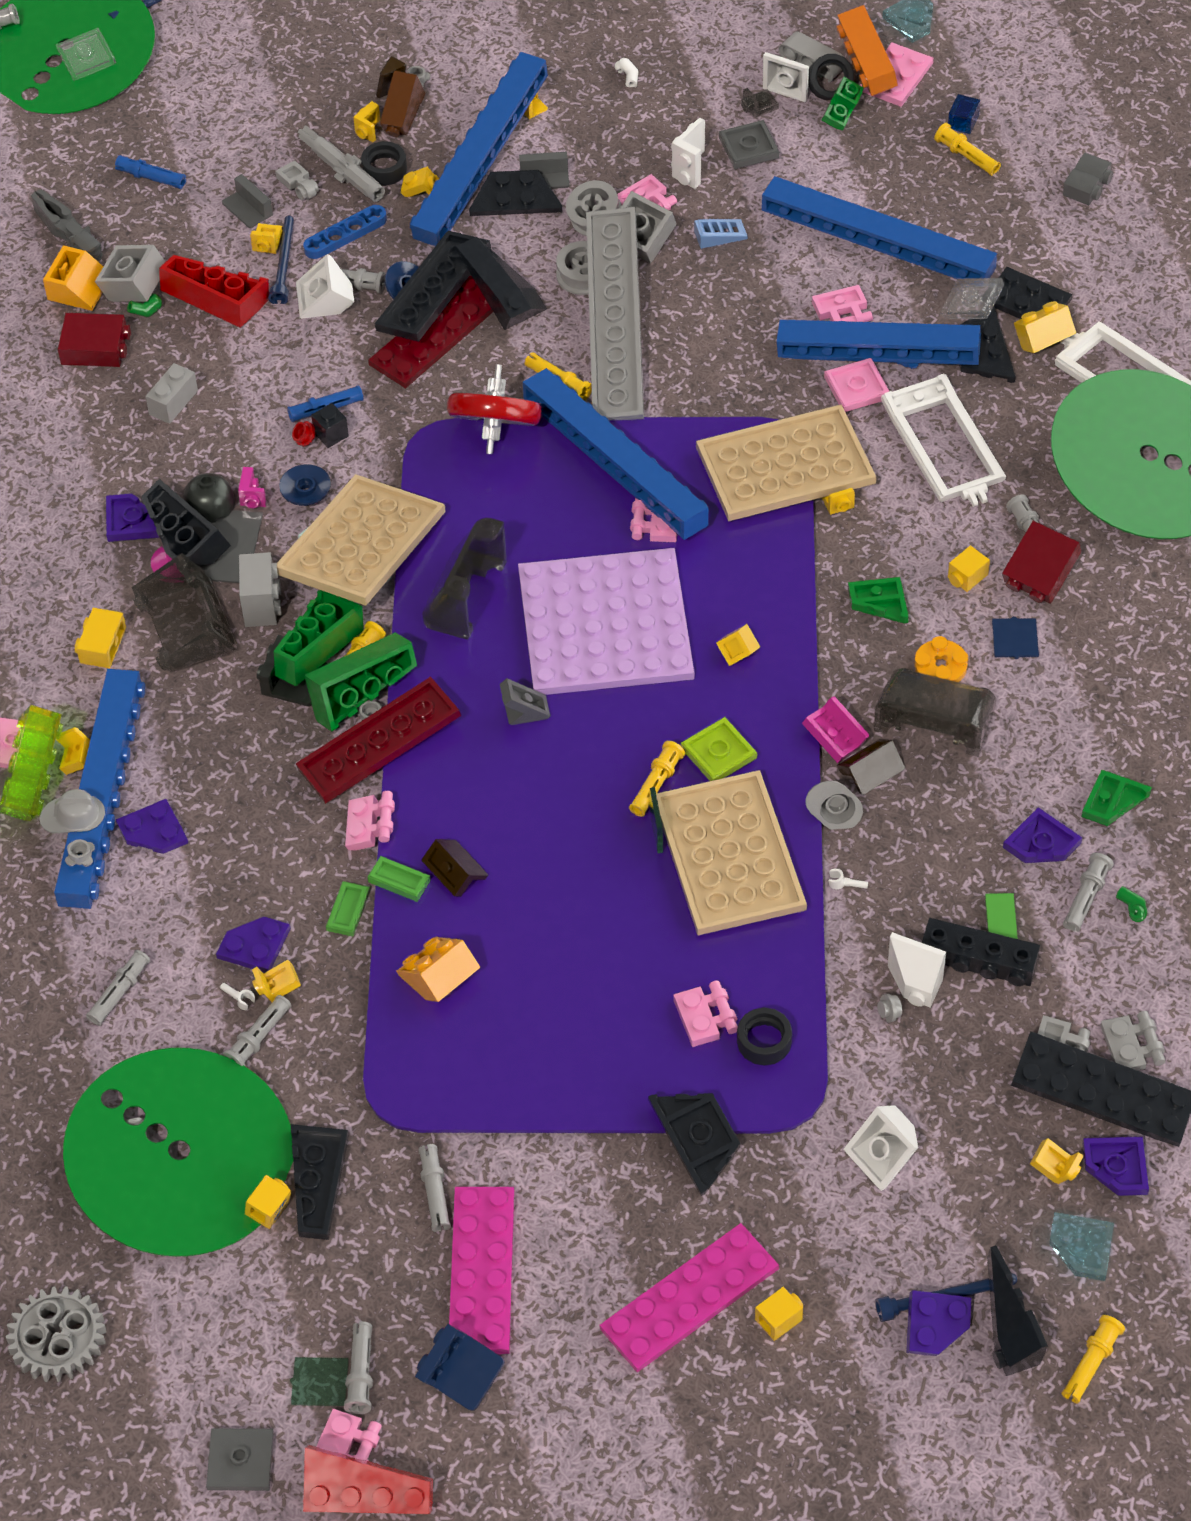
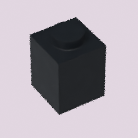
M333 403L311 414L315 435L327 448L349 437L347 419Z

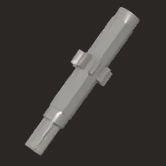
M308 126L299 129V138L337 172L334 177L341 183L345 181L347 184L350 182L374 202L379 201L385 193L384 187L359 166L362 162L359 158L348 153L345 155L332 143L317 135Z

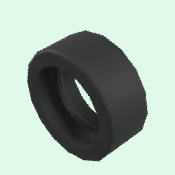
M825 54L819 57L809 68V88L820 99L831 100L835 91L823 89L817 81V73L822 65L827 63L836 64L842 69L844 77L854 81V71L850 62L838 54Z
M388 141L376 142L366 147L362 152V169L379 182L381 186L395 184L406 175V154L404 149L398 144ZM380 158H391L397 161L394 166L385 169L370 165L373 161Z
M757 1008L746 1013L739 1021L737 1029L738 1049L748 1061L763 1066L771 1065L783 1060L789 1053L792 1043V1028L789 1020L781 1012L771 1008ZM767 1025L779 1030L782 1038L780 1043L773 1047L761 1048L751 1044L748 1041L747 1035L752 1028Z

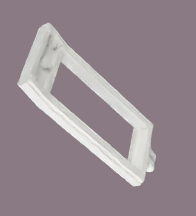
M1102 322L1096 323L1087 332L1076 333L1061 340L1060 343L1065 345V350L1058 354L1055 359L1057 367L1082 383L1096 375L1076 361L1100 341L1104 340L1149 371L1162 373L1191 385V380Z
M941 374L936 378L893 392L884 393L881 396V401L892 423L939 502H944L961 496L963 500L968 499L973 507L978 506L976 496H978L982 504L988 502L985 494L988 492V486L1004 481L1006 475L956 395L947 375ZM946 403L989 475L947 489L904 416Z

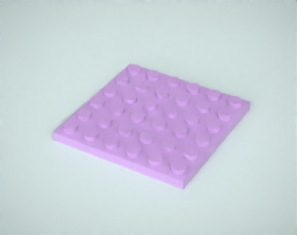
M675 548L518 564L533 690L548 695L694 679L693 661Z

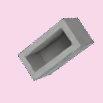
M173 363L145 396L149 415L170 424L198 391L195 372Z

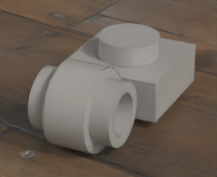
M295 160L275 171L276 178L289 190L295 188V193L300 200H309L315 197L319 191L317 183L313 179H309V172Z

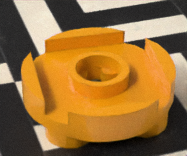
M937 636L932 641L924 643L917 650L914 662L915 671L918 677L929 685L939 687V685L948 684V686L960 682L966 675L968 654L955 642L949 641L943 636ZM936 660H945L947 666L942 664L936 666Z

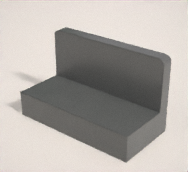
M567 151L519 155L520 170H539L551 189L569 187Z
M243 174L235 177L236 192L222 200V204L248 228H253L258 223L273 216L271 199Z

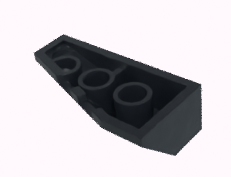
M474 237L455 247L504 330L547 310L535 288L478 237Z
M158 479L141 496L148 514L154 522L156 532L164 545L163 548L166 554L182 569L213 564L231 546L216 527L161 479Z
M995 1245L990 1247L987 1256L994 1342L992 1354L997 1368H1003L1005 1375L1009 1376L1040 1365L1048 1345L1032 1310L1025 1311L1022 1291L1020 1288L1013 1289L1011 1285L1013 1284L1011 1271Z

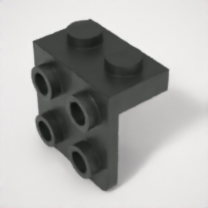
M278 635L274 644H270L268 647L267 658L264 664H260L257 670L256 677L260 683L261 694L304 706H311L312 703L305 679L297 686H294L275 676L273 651L284 638V636ZM325 662V663H324L323 665H321L319 668H321V667L327 665L328 663Z

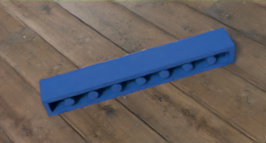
M780 320L776 342L777 353L780 358L862 361L871 358L873 362L979 365L981 333L980 325Z

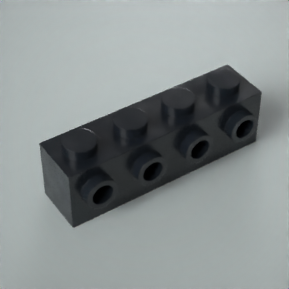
M929 918L922 940L923 944L945 951V965L952 967L958 972L965 973L970 971L978 973L986 979L998 978L1006 980L1014 986L1026 985L1031 987L1039 958L1040 944L934 918Z

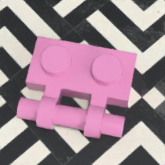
M652 174L617 194L622 205L631 191L667 210H671V206L677 203L674 195L667 198L664 197L666 195V187Z
M859 285L812 296V305L820 320L830 318V321L869 322L873 320L871 311L861 312V310L867 309V301ZM848 313H851V315H852V316L840 318V315H844V314H848Z
M635 498V501L632 503L634 518L630 522L632 538L640 540L642 539V533H650V541L676 542L677 533L661 518H658L641 500ZM644 515H652L651 522L645 521Z
M383 791L379 802L374 795L349 800L345 846L348 850L375 847L376 837H379V841L384 843L390 840V834L393 832L391 813L395 809V802L392 800L393 793L391 791Z
M713 981L709 984L712 992L709 995L704 996L701 987L674 994V1003L692 1047L719 1040L720 1033L718 1029L726 1027L728 1034L737 1032V1016L735 1011L730 1009L727 1002L729 999L726 989L721 987L719 981ZM717 1006L720 1014L713 1017L710 1008Z
M333 1409L316 1447L365 1461L368 1459L372 1448H376L380 1437L378 1434L382 1426L378 1422L370 1421L367 1430L361 1431L359 1428L362 1424V1418ZM353 1442L361 1443L357 1454L349 1455Z

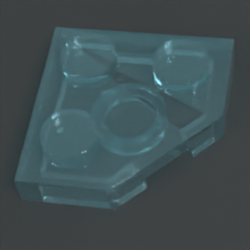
M901 0L883 10V19L913 43L930 33L933 3L930 0Z
M1054 1212L1049 1244L1075 1276L1105 1281L1114 1223Z

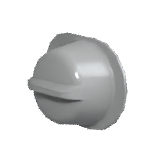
M825 781L813 786L805 799L806 807L810 813L830 830L853 828L861 820L863 814V807L857 796L845 785L837 781Z
M73 789L65 792L60 798L49 802L43 808L40 815V824L44 830L50 833L90 831L103 821L105 808L99 799L91 796L88 792L81 789Z

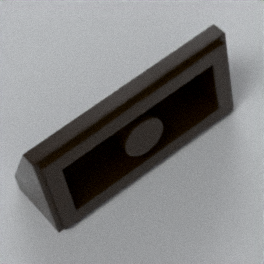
M393 56L388 59L380 72L376 93L377 98L388 95L394 71L405 72L406 63Z

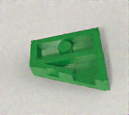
M900 577L848 582V593L852 610L904 624L908 623L909 616Z
M1101 770L1082 810L1081 817L1109 826L1148 798L1152 787Z

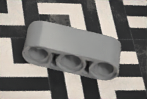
M794 32L778 48L781 57L809 66V68L819 57L825 54L843 56L841 53L801 32ZM827 63L819 68L817 76L820 78L824 77L828 79V82H831L842 69L836 64Z

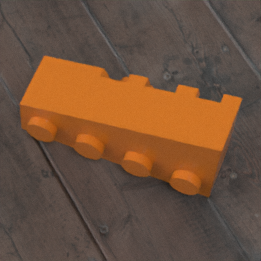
M862 5L839 14L838 20L840 25L836 26L840 39L844 40L846 52L851 57L855 71L860 74L859 79L862 87L867 88L871 96L898 86L895 70L865 6Z

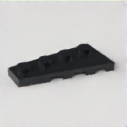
M290 1124L299 1237L329 1240L349 1138L348 1130Z

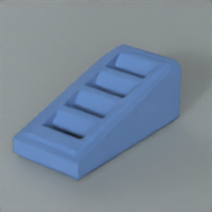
M700 219L694 221V232L701 249L748 239L741 219ZM732 227H737L738 232H734Z

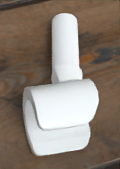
M831 869L829 871L831 878H839L837 880H828L829 886L832 889L837 890L844 886L866 889L868 887V882L844 878L843 872L840 869Z
M226 983L221 984L220 989L236 999L240 1009L248 1010V1005L242 1001L244 998H249L255 1003V996L252 991L242 990L239 992Z

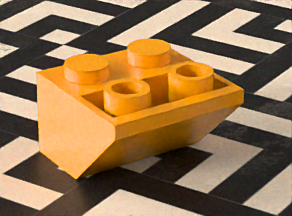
M63 245L43 279L47 300L93 311L103 293L95 283V280L104 266L86 251Z
M433 937L423 945L424 949L407 957L402 962L403 966L396 972L425 1000L439 1002L476 972L480 966L463 940Z

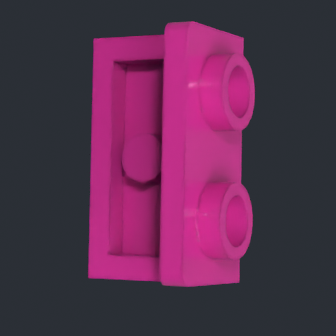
M835 696L831 697L822 708L806 717L802 722L805 728L837 763L856 752L869 737L865 729Z

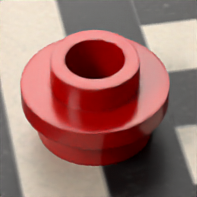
M308 421L298 422L292 431L293 440L303 447L313 441L315 437L314 425Z

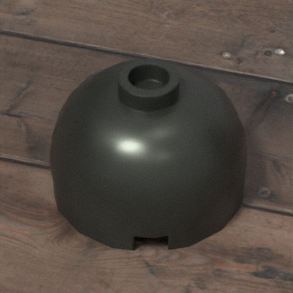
M215 473L199 474L192 478L184 489L183 499L210 523H215L216 519L223 516L226 518L234 510L235 497L231 485L220 475Z

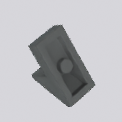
M508 678L500 683L502 700L510 725L545 720L550 717L546 695Z

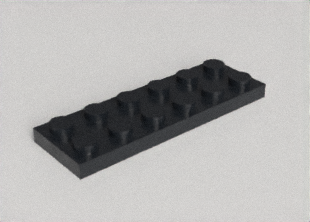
M447 231L374 323L376 331L419 342L471 275L455 247L474 238V236ZM479 238L491 249L490 240Z
M1030 1031L1011 1086L1177 1147L1181 1144L1191 1114V1090Z

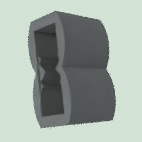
M1084 153L1064 182L1063 196L1088 206L1093 199L1097 201L1101 196L1103 185H1108L1112 180V163L1089 153Z

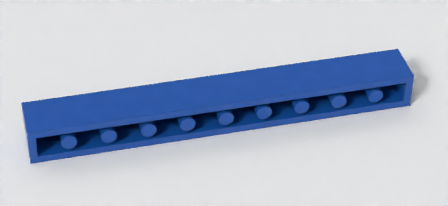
M520 51L517 58L512 60L505 77H501L498 88L494 94L492 93L489 96L486 107L478 113L475 124L472 128L468 129L463 143L457 146L451 162L445 165L443 174L439 180L435 181L428 198H424L421 209L417 215L412 217L410 229L413 239L436 246L445 233L451 231L547 78L548 73L545 59Z
M774 176L762 194V211L981 288H985L996 269L997 253L776 176Z
M546 368L523 381L524 400L539 403L542 417L636 499L641 500L658 518H661L683 540L708 526L709 508L707 504L693 495L687 486H683L678 482L672 473L664 470L653 457H649L643 452L638 444L629 440L622 430L614 427L605 416L600 415L589 402H585L579 397L577 392L564 384L559 376L554 375Z
M107 669L79 789L88 792L91 796L102 802L105 808V816L103 821L90 831L68 832L54 891L59 907L91 909L93 900H97L99 897V883L97 881L98 876L102 877L104 875L105 862L102 860L103 854H108L110 838L108 833L109 830L113 831L115 827L113 811L114 808H119L120 792H118L119 785L123 786L125 783V770L123 767L124 763H129L130 747L128 745L129 741H134L135 725L133 724L134 719L138 720L140 717L139 698H144L145 682H141L139 671ZM78 839L93 843L95 846L91 856L93 863L87 867L77 864L68 866L65 858L68 856L67 846L69 843Z

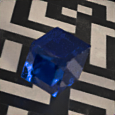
M958 94L949 111L948 124L951 125V129L971 134L979 117L981 100Z

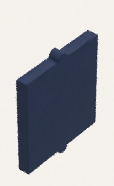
M1013 616L1012 618L992 619L994 657H1014V659H1019V657H1039L1036 618H1016Z

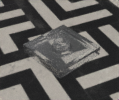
M99 28L56 44L57 51L73 81L116 64L115 58Z
M1002 278L957 279L940 312L942 318L987 319L1004 286Z

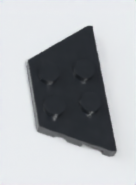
M539 170L490 172L469 208L470 216L562 212L561 202Z
M994 306L961 323L960 325H980L981 345L979 365L959 364L960 371L968 374H979L982 377L991 379L993 376L1007 379V382L1014 383L1016 376Z
M713 1093L697 1094L695 1096L688 1094H675V1096L657 1097V1094L648 1096L651 1107L701 1196L705 1195L740 1148V1142Z

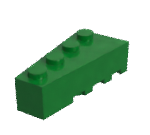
M318 590L315 600L311 599L307 605V611L295 621L293 630L287 632L273 651L275 676L294 686L301 683L305 679L304 675L318 669L351 642L353 638L363 632V606L351 600Z
M395 632L304 675L315 719L318 723L333 732L339 727L338 723L346 717L351 718L358 712V707L367 700H374L379 696L378 693L387 685H393L416 667L417 662L412 642Z

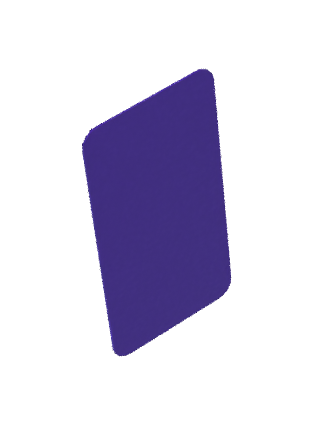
M644 417V419L609 420L614 427L622 430L629 440L638 444L643 452L649 457H653L664 470L672 473L678 482L683 486H687L693 495L707 504L709 508L708 526L685 540L677 534L676 542L650 541V533H642V539L634 540L630 530V522L634 518L632 503L635 501V497L545 418H540L539 423L534 426L502 423L500 440L494 441L493 454H486L488 440L482 438L484 419L452 418L435 421L421 428L408 441L403 456L401 490L445 504V513L396 570L392 634L396 632L412 642L417 666L393 685H388L387 704L427 678L432 677L457 706L461 716L383 766L382 792L391 791L393 793L392 800L395 802V809L391 813L393 832L390 834V840L384 843L378 839L377 861L380 856L430 875L431 880L418 902L375 886L363 1082L366 1100L378 1118L394 1128L417 1133H666L648 1101V1096L657 1094V1097L675 1096V1094L695 1096L697 1094L713 1093L735 1134H771L797 1128L812 1119L823 1104L828 1084L822 825L807 809L805 800L813 786L820 783L819 742L802 724L806 717L819 710L813 500L728 521L696 449V441L770 423L779 419L766 417ZM644 515V520L651 522L652 515ZM675 548L693 661L694 679L546 695L550 712L548 719L510 725L502 700L500 683L508 678L533 689L518 564ZM748 624L760 648L729 666L716 642L727 634ZM726 717L757 752V759L727 777L760 770L805 897L807 910L697 935L654 799L643 817L633 814L629 806L652 771L651 763L655 758L659 757L665 741H673L681 746V742ZM685 754L683 759L678 760L675 765V772L672 777L665 779L658 793L710 781ZM435 839L456 840L485 870L488 876L485 880H472L461 897H454L421 859ZM433 937L463 940L480 968L439 1002L425 1000L396 972L403 966L402 962L407 957L424 949L423 945ZM713 981H719L721 987L726 989L729 999L727 1002L730 1009L735 1011L737 1026L742 1017L753 1009L765 1007L781 1012L789 1020L792 1028V1043L789 1053L776 1064L765 1066L753 1064L740 1053L737 1044V1032L728 1034L726 1027L718 1029L720 1033L719 1040L692 1047L674 1003V994L701 987L704 996L712 993L709 984ZM717 1006L710 1008L713 1017L720 1014ZM767 1025L756 1026L749 1030L747 1035L748 1041L751 1044L761 1048L773 1047L780 1043L782 1038L779 1030Z

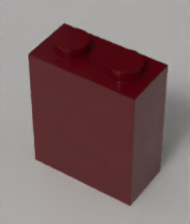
M65 313L58 345L61 365L120 367L122 358H126L127 355L125 340H129L131 334L130 325H126L125 316L119 314Z
M1032 521L1002 572L1004 582H1006L1005 585L1015 592L1022 590L1029 593L1028 596L1035 602L1043 603L1045 601L1051 604L1082 552L1080 543L1038 522Z

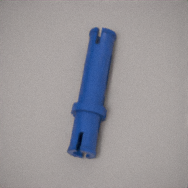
M119 155L115 162L116 170L133 174L135 178H147L178 189H182L186 183L185 174L150 165L142 159L133 160Z
M357 385L356 387L317 399L314 397L308 398L307 402L287 407V412L293 423L310 417L311 414L331 403L340 408L363 401L364 397L360 386Z

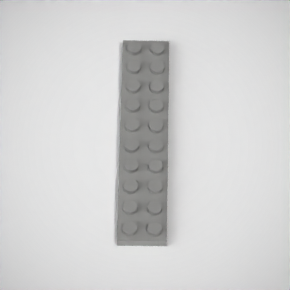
M635 207L586 212L592 406L600 415L605 416L608 420L644 419Z

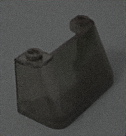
M492 518L478 520L453 550L423 609V622L427 628L466 640L469 639L473 631V624L469 622L467 599L471 591L469 581L473 574L486 577L487 571L491 568L497 567V570H503L507 562L503 521Z
M181 553L131 587L135 595L133 601L136 607L141 612H147L152 618L162 647L157 650L158 656L156 661L164 671L174 672L228 655L238 649L237 641L212 580L203 569Z
M907 668L896 669L892 672L875 707L874 731L887 734L889 728L895 726V730L900 731L904 723L954 736L953 744L959 745V742H961L967 749L966 754L979 757L996 707V697L987 688L970 686L914 672Z

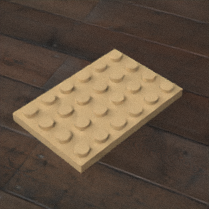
M842 404L696 441V449L728 521L822 498L845 489H857L876 484V475Z
M355 474L277 562L278 575L366 606L445 513V504Z
M760 770L654 794V803L697 935L807 910L805 897Z

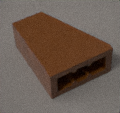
M394 71L380 121L383 130L389 136L399 137L400 134L407 136L425 96V91L416 74Z

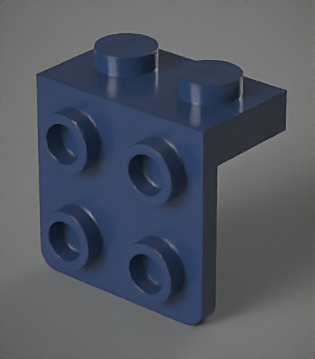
M447 1324L434 1337L433 1343L435 1345L430 1353L425 1354L417 1365L418 1372L415 1377L423 1383L435 1387L466 1409L474 1411L478 1408L503 1368L505 1360L462 1330Z

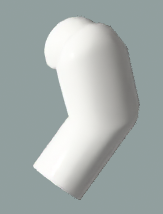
M621 58L620 61L615 63V69L619 70L618 73H626L627 87H636L638 69L629 59Z

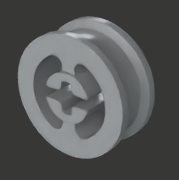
M595 180L585 182L571 192L566 202V212L574 229L580 234L587 236L586 212L619 209L622 204L618 199L615 189L610 184Z
M587 241L570 243L564 246L557 255V282L567 292L577 295H588Z

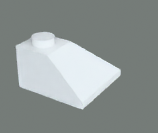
M765 52L763 55V89L806 102L808 100L809 66Z
M328 254L296 281L301 319L341 314L354 303L352 283Z
M892 932L888 955V968L903 997L908 999L911 1004L915 1006L925 1005L931 1008L943 982L946 952Z
M877 1106L843 1150L882 1191L890 1184L918 1149L915 1127L896 1106Z

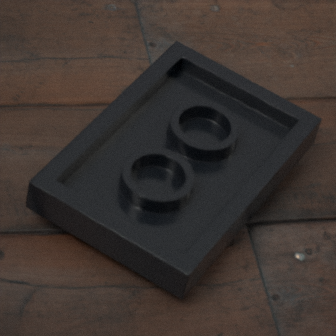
M1009 267L1004 269L983 297L984 304L991 307L994 306L995 309L1022 319L1021 316L1025 313L1037 312L1043 309V305L1049 302L1056 301L1059 304L1068 306L1072 300L1071 293Z

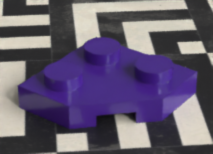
M132 493L106 496V536L108 542L160 538L145 505L140 502L138 497Z
M167 799L116 819V824L127 845L141 846L152 849L153 852L164 854L188 844V839Z
M1038 807L1004 841L1003 848L1024 863L1065 861L1081 845L1082 837Z
M261 917L226 932L216 957L217 959L250 969L258 967L262 972L266 973L272 969L291 929L290 924Z
M1143 1137L1083 1138L1085 1170L1118 1196L1148 1195L1149 1185Z
M916 1290L909 1292L906 1353L937 1356L970 1328L971 1298Z

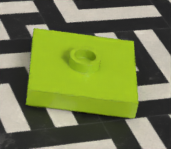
M726 717L681 742V747L685 750V754L709 781L723 779L757 759V752Z

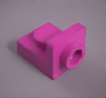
M243 467L238 489L240 505L248 508L266 507L265 489L258 488L259 480L254 477L253 467Z

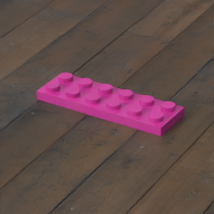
M455 1187L449 1324L462 1330L497 1354H510L514 1187Z
M740 1223L599 1325L600 1330L638 1373L779 1270V1264Z

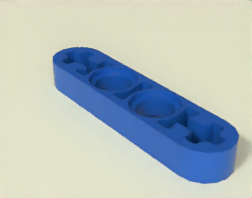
M380 205L369 206L307 238L303 243L305 255L311 259L321 258L383 226L387 221L385 208ZM352 225L362 226L358 230L350 229ZM333 235L341 236L339 240L333 241L329 239Z

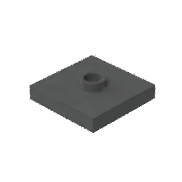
M764 120L719 131V139L734 169L779 158L780 152Z
M211 1428L207 1490L270 1491L273 1429Z

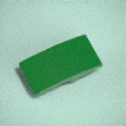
M843 77L821 121L843 131L864 88Z

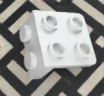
M702 118L691 123L685 132L673 140L671 145L672 177L677 179L682 185H688L694 189L701 184V154L705 151V120Z

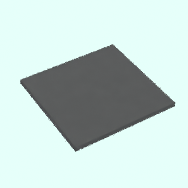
M232 510L226 518L223 516L216 519L215 523H211L231 545L213 564L193 567L187 573L178 576H168L156 570L155 576L239 583V555L254 554L263 512Z

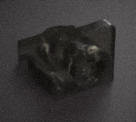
M748 88L743 89L741 106L744 112H749L753 118L779 109V103L768 89L756 94H752Z

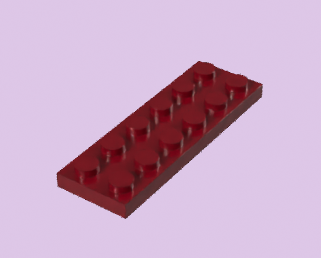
M468 277L419 342L395 336L368 359L369 366L405 389L493 313L473 277Z
M429 677L295 764L299 772L326 804L459 718L461 713L432 677Z

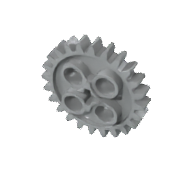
M66 1286L61 1294H58L56 1288L52 1287L50 1295H46L44 1290L41 1289L40 1298L36 1299L29 1295L31 1304L28 1306L23 1303L19 1304L22 1313L11 1314L15 1323L7 1324L11 1334L6 1335V1340L10 1344L8 1346L10 1355H14L12 1358L15 1365H20L24 1374L31 1370L32 1378L36 1379L42 1373L45 1382H48L51 1375H55L57 1382H60L64 1373L70 1379H73V1370L75 1369L83 1374L82 1364L84 1363L93 1366L94 1362L91 1355H101L98 1345L105 1344L102 1334L106 1333V1327L103 1324L105 1321L103 1314L98 1313L100 1311L98 1304H91L89 1295L81 1299L82 1296L78 1289L70 1295L69 1289ZM50 1313H56V1315L50 1319L44 1318L46 1315ZM75 1324H83L78 1329H71ZM34 1339H42L37 1344H30V1342ZM68 1349V1352L64 1355H56L58 1351Z

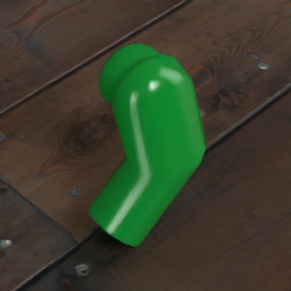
M151 294L148 301L143 304L129 301L127 312L150 317L161 308L162 299L157 294Z
M1122 886L1117 892L1116 898L1128 905L1129 916L1134 922L1143 921L1148 914L1145 899Z

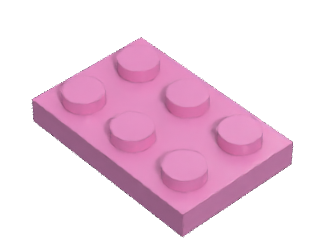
M891 43L886 49V53L895 70L898 86L873 96L902 107L932 66L934 58ZM864 88L863 93L871 95L868 89Z

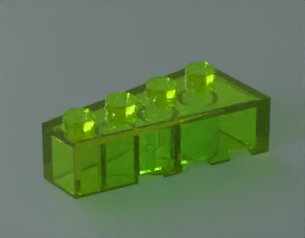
M30 705L18 718L16 727H19V730L12 744V747L16 748L17 752H13L8 763L7 770L12 775L11 778L7 777L4 782L0 801L1 814L24 821H31L36 815H40L44 800L40 799L42 790L47 789L50 781V774H47L49 764L52 765L57 754V749L53 748L55 739L59 740L63 730V724L60 723L62 714Z

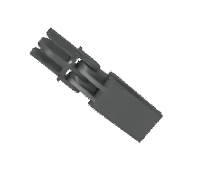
M42 189L35 191L31 195L34 211L55 237L62 238L72 248L86 251L98 262L102 259L103 254L100 242L91 235L89 226L84 229L72 216V212L68 207Z

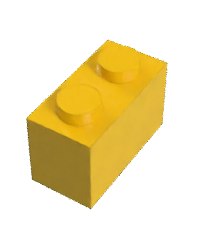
M1056 301L1043 305V309L1037 312L1025 313L1021 316L1022 319L1014 322L1021 348L1031 353H1036L1076 334L1068 306L1059 304Z
M92 608L90 616L84 620L81 638H77L75 642V653L78 654L81 664L110 669L126 630L122 612Z

